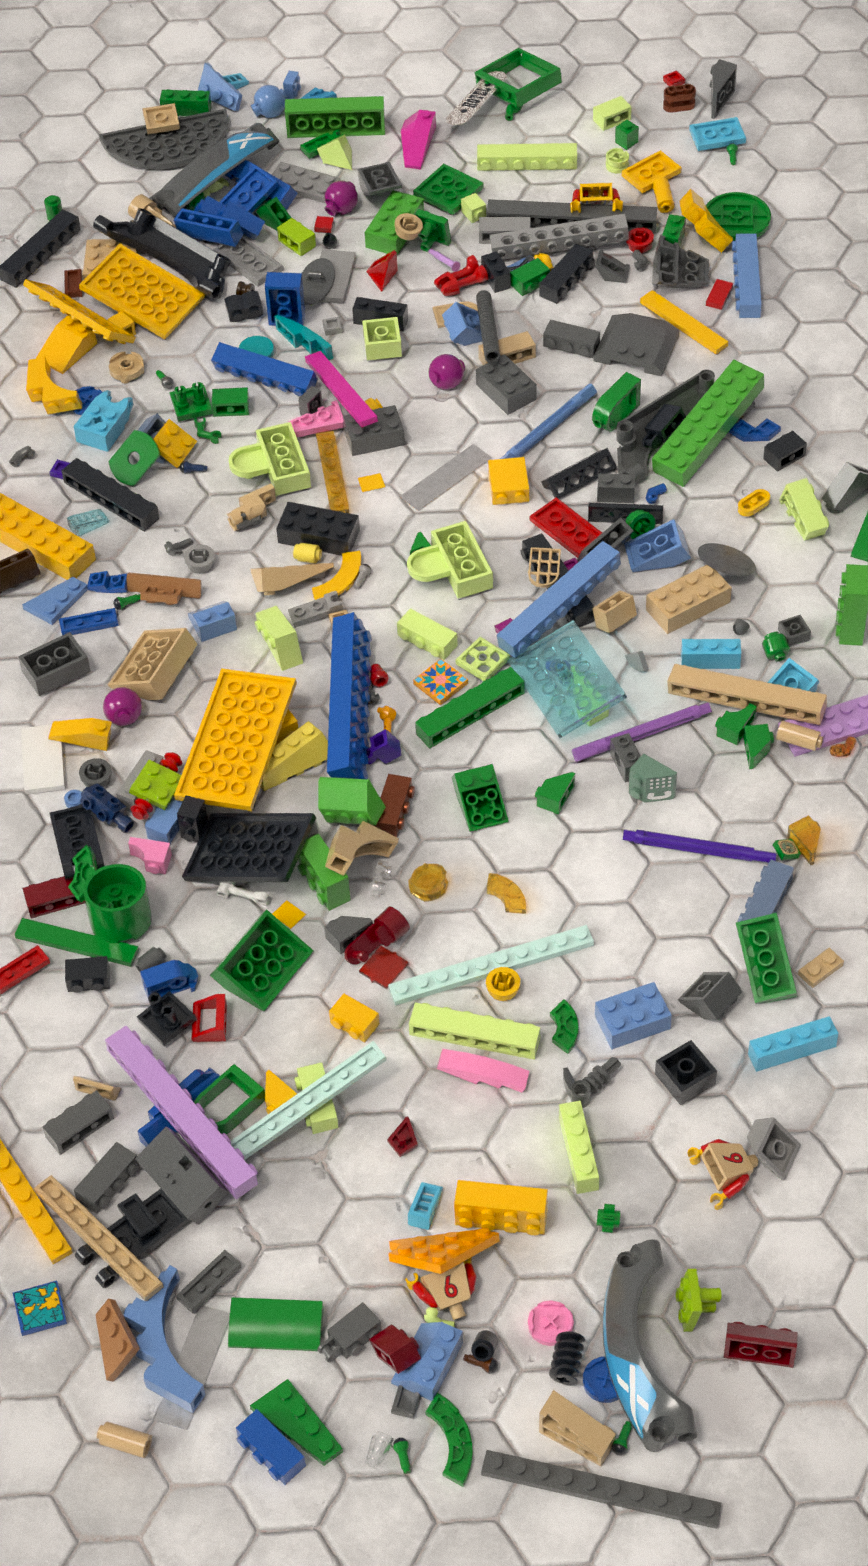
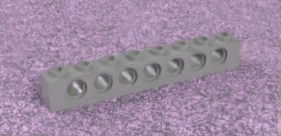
M625 214L490 235L492 253L497 251L502 260L569 250L575 244L588 247L629 240Z

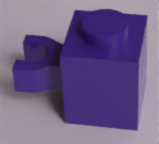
M387 729L370 737L371 747L367 749L369 765L374 763L377 758L387 764L402 756L400 741Z

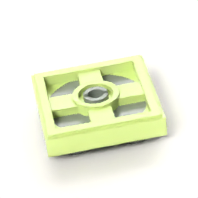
M479 637L456 659V665L484 681L490 679L510 660V654Z

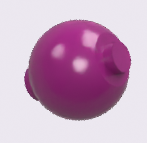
M342 180L330 184L324 196L326 203L325 211L333 217L337 213H341V215L350 213L358 202L355 185L350 181Z
M439 355L433 359L429 366V378L433 385L439 389H453L463 379L465 364L461 359L453 355Z
M126 687L115 688L106 695L103 701V712L112 724L128 726L140 717L142 702L138 694L132 689Z

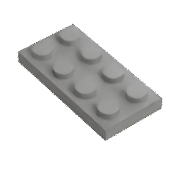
M280 162L271 174L290 185L298 193L297 196L325 203L324 196L328 186L335 181L341 180L339 177Z

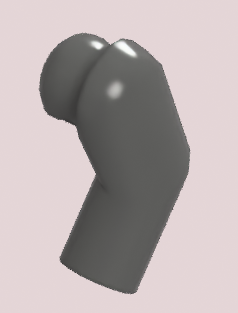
M635 250L632 253V256L637 260V262H634V266L637 270H643L648 259L639 250Z

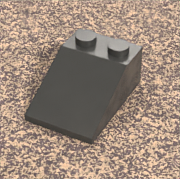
M721 59L711 67L710 74H712L709 85L711 87L712 119L716 118L735 92L737 64Z
M390 162L357 169L359 185L364 195H374L402 188V184Z

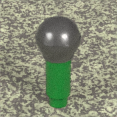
M160 370L156 371L162 386L166 389L171 388L174 384L173 379L166 376Z

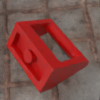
M215 994L195 1001L193 1003V1014L197 1020L192 1023L191 1040L193 1042L226 1041V995ZM201 1009H216L215 1027L200 1032Z

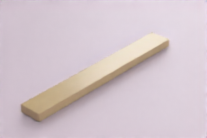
M52 1175L34 1188L35 1193L145 1301L164 1288L163 1283Z

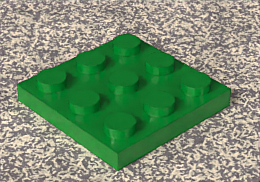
M443 163L413 190V196L424 198L425 202L454 215L461 209V199L480 192L484 188V183Z

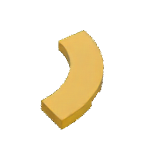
M360 550L342 553V565L338 573L328 582L312 587L314 600L322 598L324 594L337 591L338 595H340L344 591L347 592L353 586L361 566Z

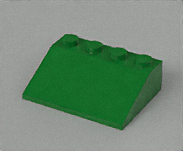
M266 909L212 971L210 976L227 991L261 1011H265L314 950Z

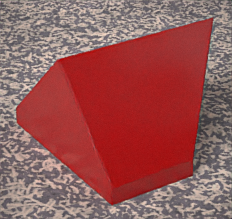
M393 250L375 260L366 271L381 292L398 271L397 252Z

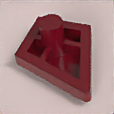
M408 1116L387 1139V1142L399 1157H402L418 1146Z

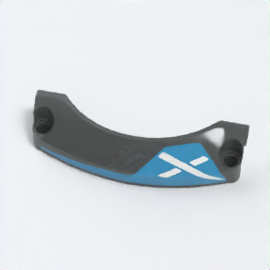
M254 123L246 130L232 134L206 150L175 175L161 190L149 197V199L155 202L159 209L166 207L175 218L181 208L185 209L188 203L225 174L264 148L271 150L280 140L270 128L266 129L262 123Z
M654 1239L635 1244L630 1251L621 1252L618 1255L608 1279L602 1324L605 1359L620 1404L644 1447L651 1452H658L663 1448L664 1444L671 1443L674 1437H676L677 1441L687 1442L696 1439L698 1435L692 1408L671 1392L657 1377L645 1357L638 1336L637 1310L642 1290L649 1279L664 1266L660 1242ZM652 1435L658 1436L660 1440L655 1439Z

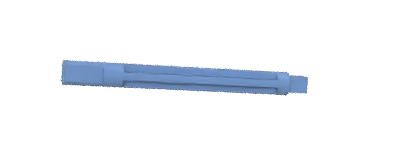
M589 383L509 449L500 459L521 457L597 393L594 385Z

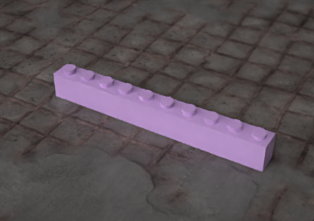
M124 1026L105 1039L107 1051L236 1200L258 1185L256 1176L258 1172L251 1163L247 1164L244 1161L242 1152L230 1145L231 1141L225 1133L221 1134L217 1130L218 1126L212 1118L208 1119L204 1115L205 1112L199 1103L195 1104L191 1100L192 1097L185 1088L181 1089L177 1078L173 1074L169 1075L167 1073L166 1067L160 1059L156 1060L153 1057L152 1050L148 1045L144 1046L140 1042L141 1039L136 1031H131L127 1026Z

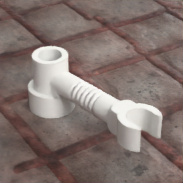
M219 881L220 885L216 894L222 898H228L230 893L251 899L263 906L268 904L269 898H267L268 894L265 892H253L235 887L236 882Z

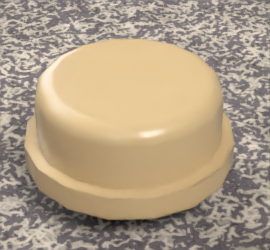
M404 213L395 219V232L404 240H413L422 231L423 223L416 215Z

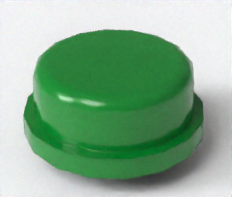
M643 510L632 512L626 519V523L634 530L630 536L632 539L653 530L656 524L653 515Z

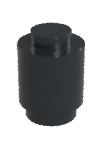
M488 1330L479 1332L471 1347L474 1358L478 1361L490 1360L498 1345L497 1336Z

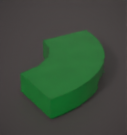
M88 845L72 858L75 864V875L73 881L68 886L80 902L85 900L83 894L85 881L97 870L95 854Z
M563 999L550 1012V1017L554 1020L557 1027L556 1033L552 1037V1043L569 1054L578 1038V1020L572 1006Z

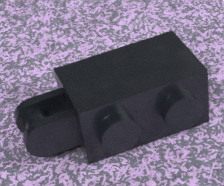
M669 404L662 406L644 428L647 435L642 440L643 447L648 448L650 446L651 449H657L660 444H664L686 418L682 407Z

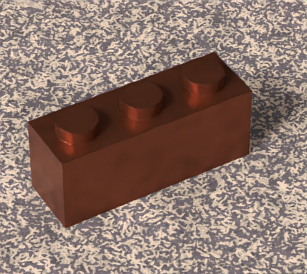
M388 773L380 797L386 808L377 824L373 826L395 837L398 836L399 830H403L405 822L403 817L404 814H408L410 808L409 799L413 798L415 793V786H412V778Z

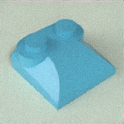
M788 658L767 683L816 692L817 685L820 682L816 677Z

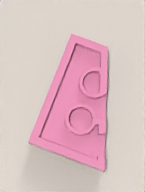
M337 400L331 402L332 405L326 408L324 406L317 408V412L313 414L306 413L289 421L292 424L296 437L344 428L343 415Z

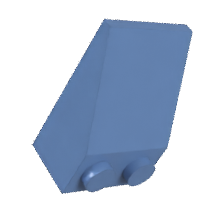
M675 519L624 543L632 572L674 567L691 559L684 532Z

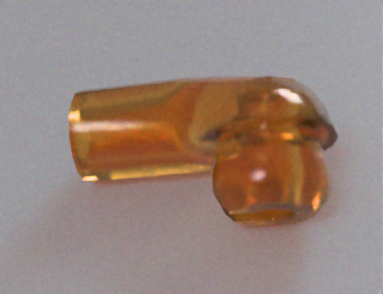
M848 737L844 744L832 745L830 747V754L837 757L849 756L856 744V739Z

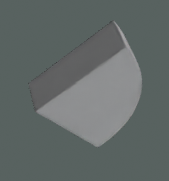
M643 651L625 655L628 663L638 671L648 669Z

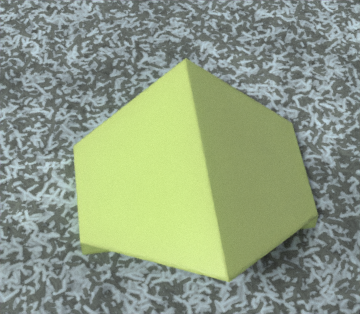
M345 134L317 148L323 164L352 170V149Z

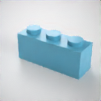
M682 639L681 665L698 669H740V639Z

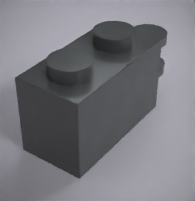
M362 1302L327 1330L328 1339L318 1347L317 1351L326 1356L325 1360L328 1363L335 1360L341 1354L346 1359L351 1355L354 1356L362 1350L370 1338L382 1331L381 1321Z

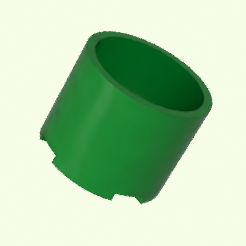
M112 864L97 869L87 878L83 887V894L90 927L95 936L106 942L118 943V941L132 938L136 940L149 929L152 921L146 881L139 870L129 865Z

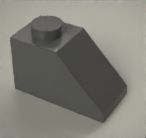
M340 916L328 922L324 927L325 938L342 954L348 945L373 924V920L363 917Z

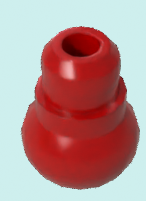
M373 664L370 671L371 682L376 687H383L387 684L389 676L379 664Z

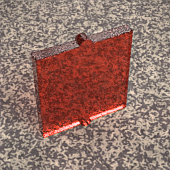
M380 946L360 968L359 973L369 978L371 983L375 982L388 989V984H392L408 966L409 962L398 956L396 952H391L385 947Z

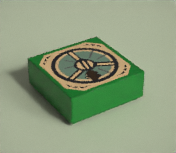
M792 839L775 840L773 843V847L781 860L798 859L801 855Z

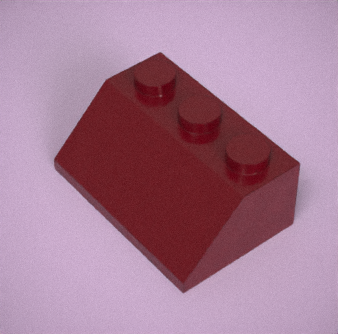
M728 1322L723 1358L793 1368L798 1332H793L787 1328L772 1329L765 1325L751 1326L743 1322Z

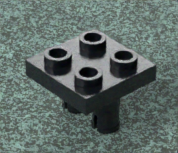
M170 991L162 997L156 992L150 994L148 1001L151 1006L137 1016L138 1021L163 1046L197 1020L196 1016Z

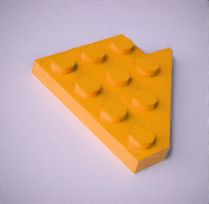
M480 1228L470 1231L391 1240L389 1245L392 1251L389 1252V1262L442 1274L500 1242L499 1233L489 1231L488 1228Z

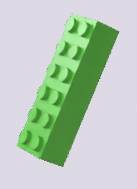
M384 96L285 99L287 138L318 137L327 132L331 135L338 129L340 130V135L345 134V136L385 135Z

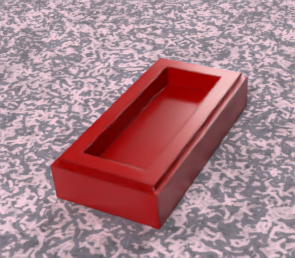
M717 279L706 300L705 306L722 310L733 289V283Z

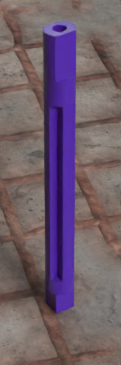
M624 829L622 839L633 841L636 844L751 862L755 860L769 863L771 859L776 861L777 855L775 852L756 850L754 847L638 829L636 831Z

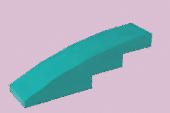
M280 315L275 316L276 329L295 348L302 345L310 354L321 351L329 361L333 359L332 345L320 335L291 319Z

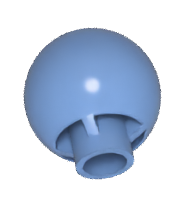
M265 85L256 91L254 104L250 106L257 117L262 114L265 118H274L283 112L287 96L282 88L279 90L277 86Z

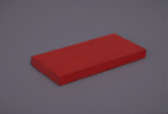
M557 497L529 516V521L577 558L585 547L602 534L600 530Z

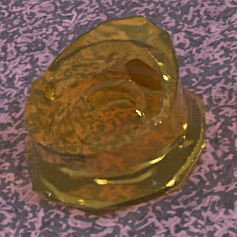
M425 863L419 866L408 880L410 893L424 902L440 898L446 893L448 887L447 871L439 864Z

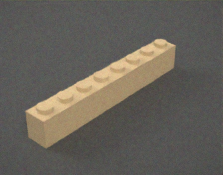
M674 664L667 680L668 694L744 709L751 703L757 706L756 712L821 725L827 708V695L686 665Z

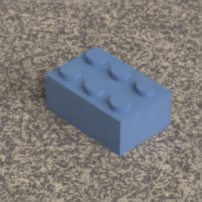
M655 982L595 1002V1017L611 1050L671 1029L672 1015Z

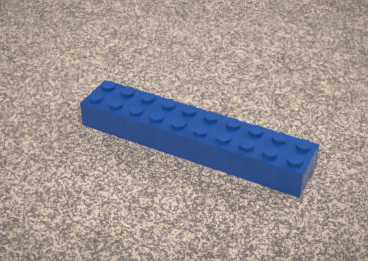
M354 612L333 618L327 773L331 778L368 779L366 764H368L367 749L369 748L367 733H369L368 717L370 716L368 709L370 695L368 690L371 684L369 679V671H371L369 657L371 656L370 641H372L370 631L365 629L362 620L358 619Z

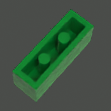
M171 89L161 91L160 106L175 103L177 116H191L210 112L212 109L210 91Z

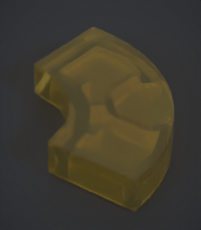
M489 873L487 894L499 898L505 906V912L526 914V901L521 889L510 879L498 874Z

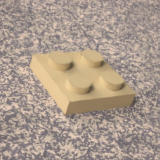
M175 103L142 108L147 134L180 129Z

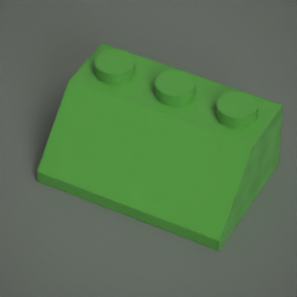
M319 778L318 809L326 822L361 824L362 821H365L371 825L377 824L386 806L370 780Z

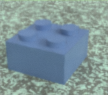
M288 71L283 82V90L287 96L285 99H295L298 96V91L301 90L299 72Z

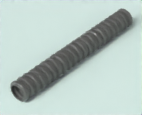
M481 290L476 295L484 356L488 363H496L501 356L490 292Z

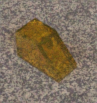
M808 815L788 826L787 838L794 841L801 855L810 865H813L821 828L818 822L813 821Z

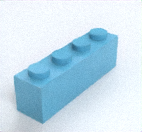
M828 1016L750 1040L748 1056L755 1071L758 1072L835 1048L839 1033L831 1017Z

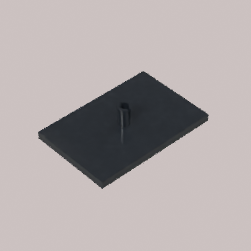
M211 813L182 878L185 881L288 882L314 825L316 816L314 813Z

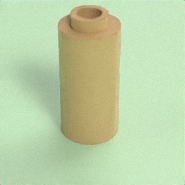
M782 720L776 739L816 751L817 748H821L824 737L821 736L820 731Z
M108 1421L104 1425H100L97 1431V1439H99L100 1445L145 1458L151 1447L152 1435Z

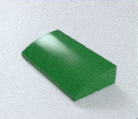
M777 913L736 922L755 1004L798 997Z
M231 1297L228 1348L317 1351L321 1345L324 1314L323 1301Z

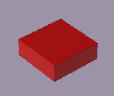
M677 70L663 76V81L668 86L685 84L686 79Z
M317 216L314 232L331 233L334 217Z

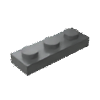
M224 1250L176 1295L177 1300L190 1312L194 1313L241 1268V1263Z

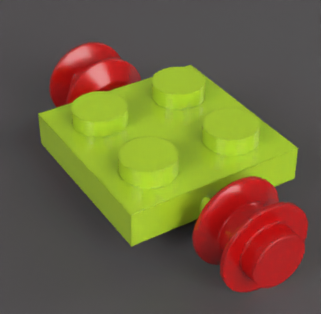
M174 752L165 753V759H162L160 764L148 760L129 790L130 794L138 797L135 800L136 805L131 806L132 815L136 819H148V813L153 811L152 805L166 810L181 778V775L177 773L178 767L182 766V760L178 754Z

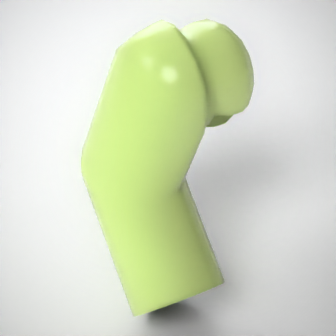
M428 1307L426 1309L424 1319L427 1323L443 1322L455 1327L454 1321L438 1318V1310L436 1308Z

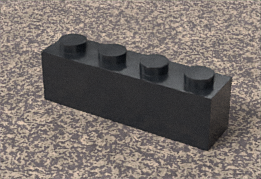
M575 244L539 283V297L556 304L561 299H564L567 292L574 288L576 282L583 278L585 272L593 266V250Z

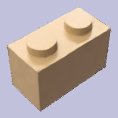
M618 591L592 608L596 628L608 633L615 631L616 628L637 615L633 595L623 591Z

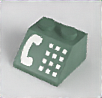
M643 753L630 768L629 794L645 803L674 799L676 796L677 772Z

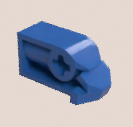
M171 960L140 971L147 997L154 992L162 997L169 991L172 994H176L189 988L191 992H194L199 978L197 970L193 966L180 960Z

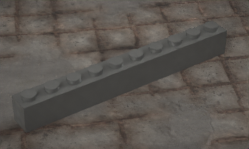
M488 199L486 217H530V228L625 214L628 232L635 228H647L653 234H656L657 207L623 205L622 212L619 209H615L614 212L612 211L613 205L580 203L581 212L573 211L571 213L570 203Z

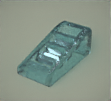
M101 509L69 516L67 517V522L75 535L82 536L109 523V519Z

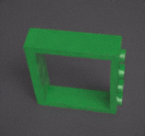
M520 48L511 51L474 72L476 84L483 79L485 80L484 83L495 85L494 88L496 90L492 95L516 107H520L562 83V73L559 67ZM522 66L541 77L517 89L488 73L500 71L506 74L514 68Z

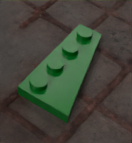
M288 1379L250 1405V1410L254 1412L257 1409L284 1436L297 1443L302 1450L323 1466L343 1453V1448Z

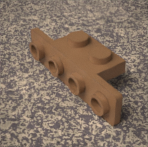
M129 572L127 574V590L130 592H140V600H145L148 603L165 602L167 605L178 604L181 597L200 598L201 580Z

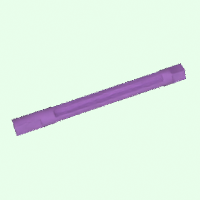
M706 702L700 705H693L573 748L574 760L578 762L609 751L610 738L629 733L634 742L700 718L701 715L712 712L710 704Z

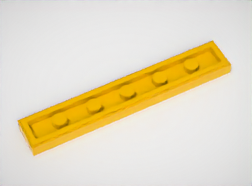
M651 290L640 298L642 305L714 354H718L728 346L729 341L655 291Z

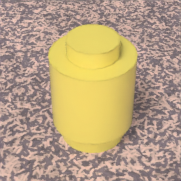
M300 543L294 546L293 557L301 562L316 564L322 558V550L319 545Z

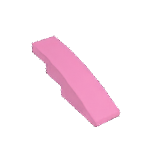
M442 1049L437 1065L438 1070L474 1084L481 1081L496 1088H500L503 1085L521 1093L526 1088L529 1075L528 1070L509 1063L448 1049Z

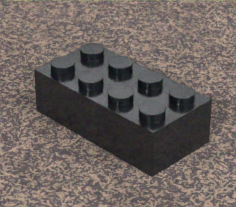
M287 502L276 527L278 543L290 546L300 543L319 545L322 552L342 556V553L351 552L360 531L359 515Z

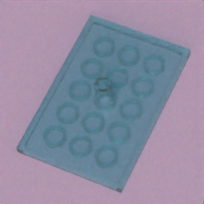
M574 620L528 647L524 653L516 658L512 657L507 660L509 665L525 681L526 690L559 739L627 698L626 693Z

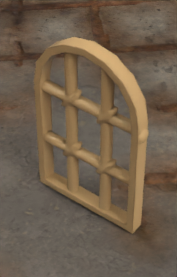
M531 548L528 577L533 585L546 588L557 582L560 575L561 549ZM532 552H539L538 560L532 559ZM542 552H549V560L541 559ZM552 553H559L558 561L552 559ZM531 562L538 564L537 572H531ZM541 563H547L548 572L540 571ZM551 563L558 564L557 573H552ZM531 575L537 576L536 582L533 581ZM540 575H546V584L539 583ZM550 576H556V578L552 582H550Z

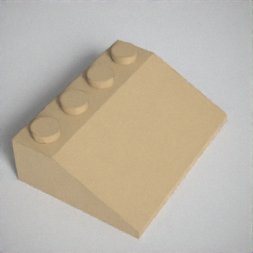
M186 628L145 630L108 686L112 689L119 687L132 689L140 698L146 700H161L175 682V678L184 668L185 663L193 654L198 644Z

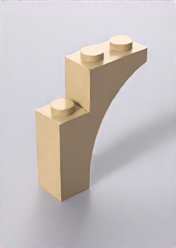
M365 821L361 822L356 832L341 825L332 839L325 867L344 876L353 859L359 856L380 855L389 857L398 844L399 838Z

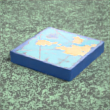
M57 1280L13 1292L22 1336L67 1324Z

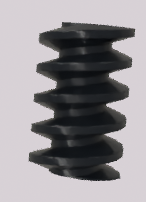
M571 1331L561 1332L556 1336L555 1351L553 1352V1360L551 1361V1369L549 1371V1376L554 1381L568 1386L577 1385L578 1380L574 1377L579 1376V1371L576 1368L581 1366L578 1360L582 1359L580 1351L584 1349V1345L581 1344L585 1342L584 1336Z

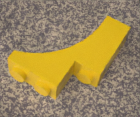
M690 189L679 201L681 213L695 225V230L700 236L722 253L733 241V238L713 218L705 206L703 198Z
M46 357L28 360L26 391L31 402L42 401L47 414L82 408V402L77 391L61 388L51 381V368Z

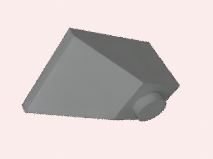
M774 1117L756 1119L747 1136L751 1148L781 1180H785L801 1144Z

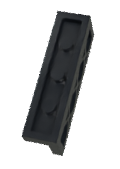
M607 447L542 480L541 483L544 488L550 487L554 498H560L598 478V470H601L599 474H605L617 468ZM606 457L610 465L606 469L600 467L601 459ZM587 466L595 468L593 476L585 475ZM572 474L580 476L578 484L570 482ZM557 482L565 484L564 490L561 493H558L554 485Z
M589 502L588 522L615 523L620 517L626 522L627 517L632 512L643 510L653 515L656 524H663V505Z

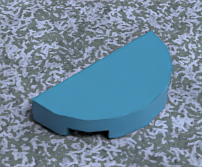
M319 89L311 92L308 98H337V94L333 91L328 92Z

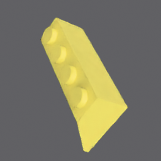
M308 721L274 747L260 788L266 791L287 781V778L293 775L303 774L304 770L312 766L315 768L322 765V762L327 760L328 741L324 734Z

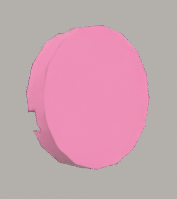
M543 1301L537 1304V1307L529 1313V1333L534 1340L542 1345L555 1346L556 1336L559 1333L573 1331V1315L561 1302Z

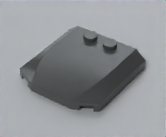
M638 314L612 315L594 354L593 361L611 365V360L644 367V373L662 376L678 339L679 329L665 320Z

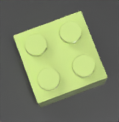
M397 317L362 321L367 360L402 357Z

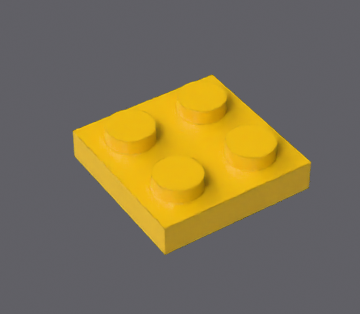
M170 419L166 421L153 438L159 447L160 455L176 468L179 467L180 463L197 443V440Z

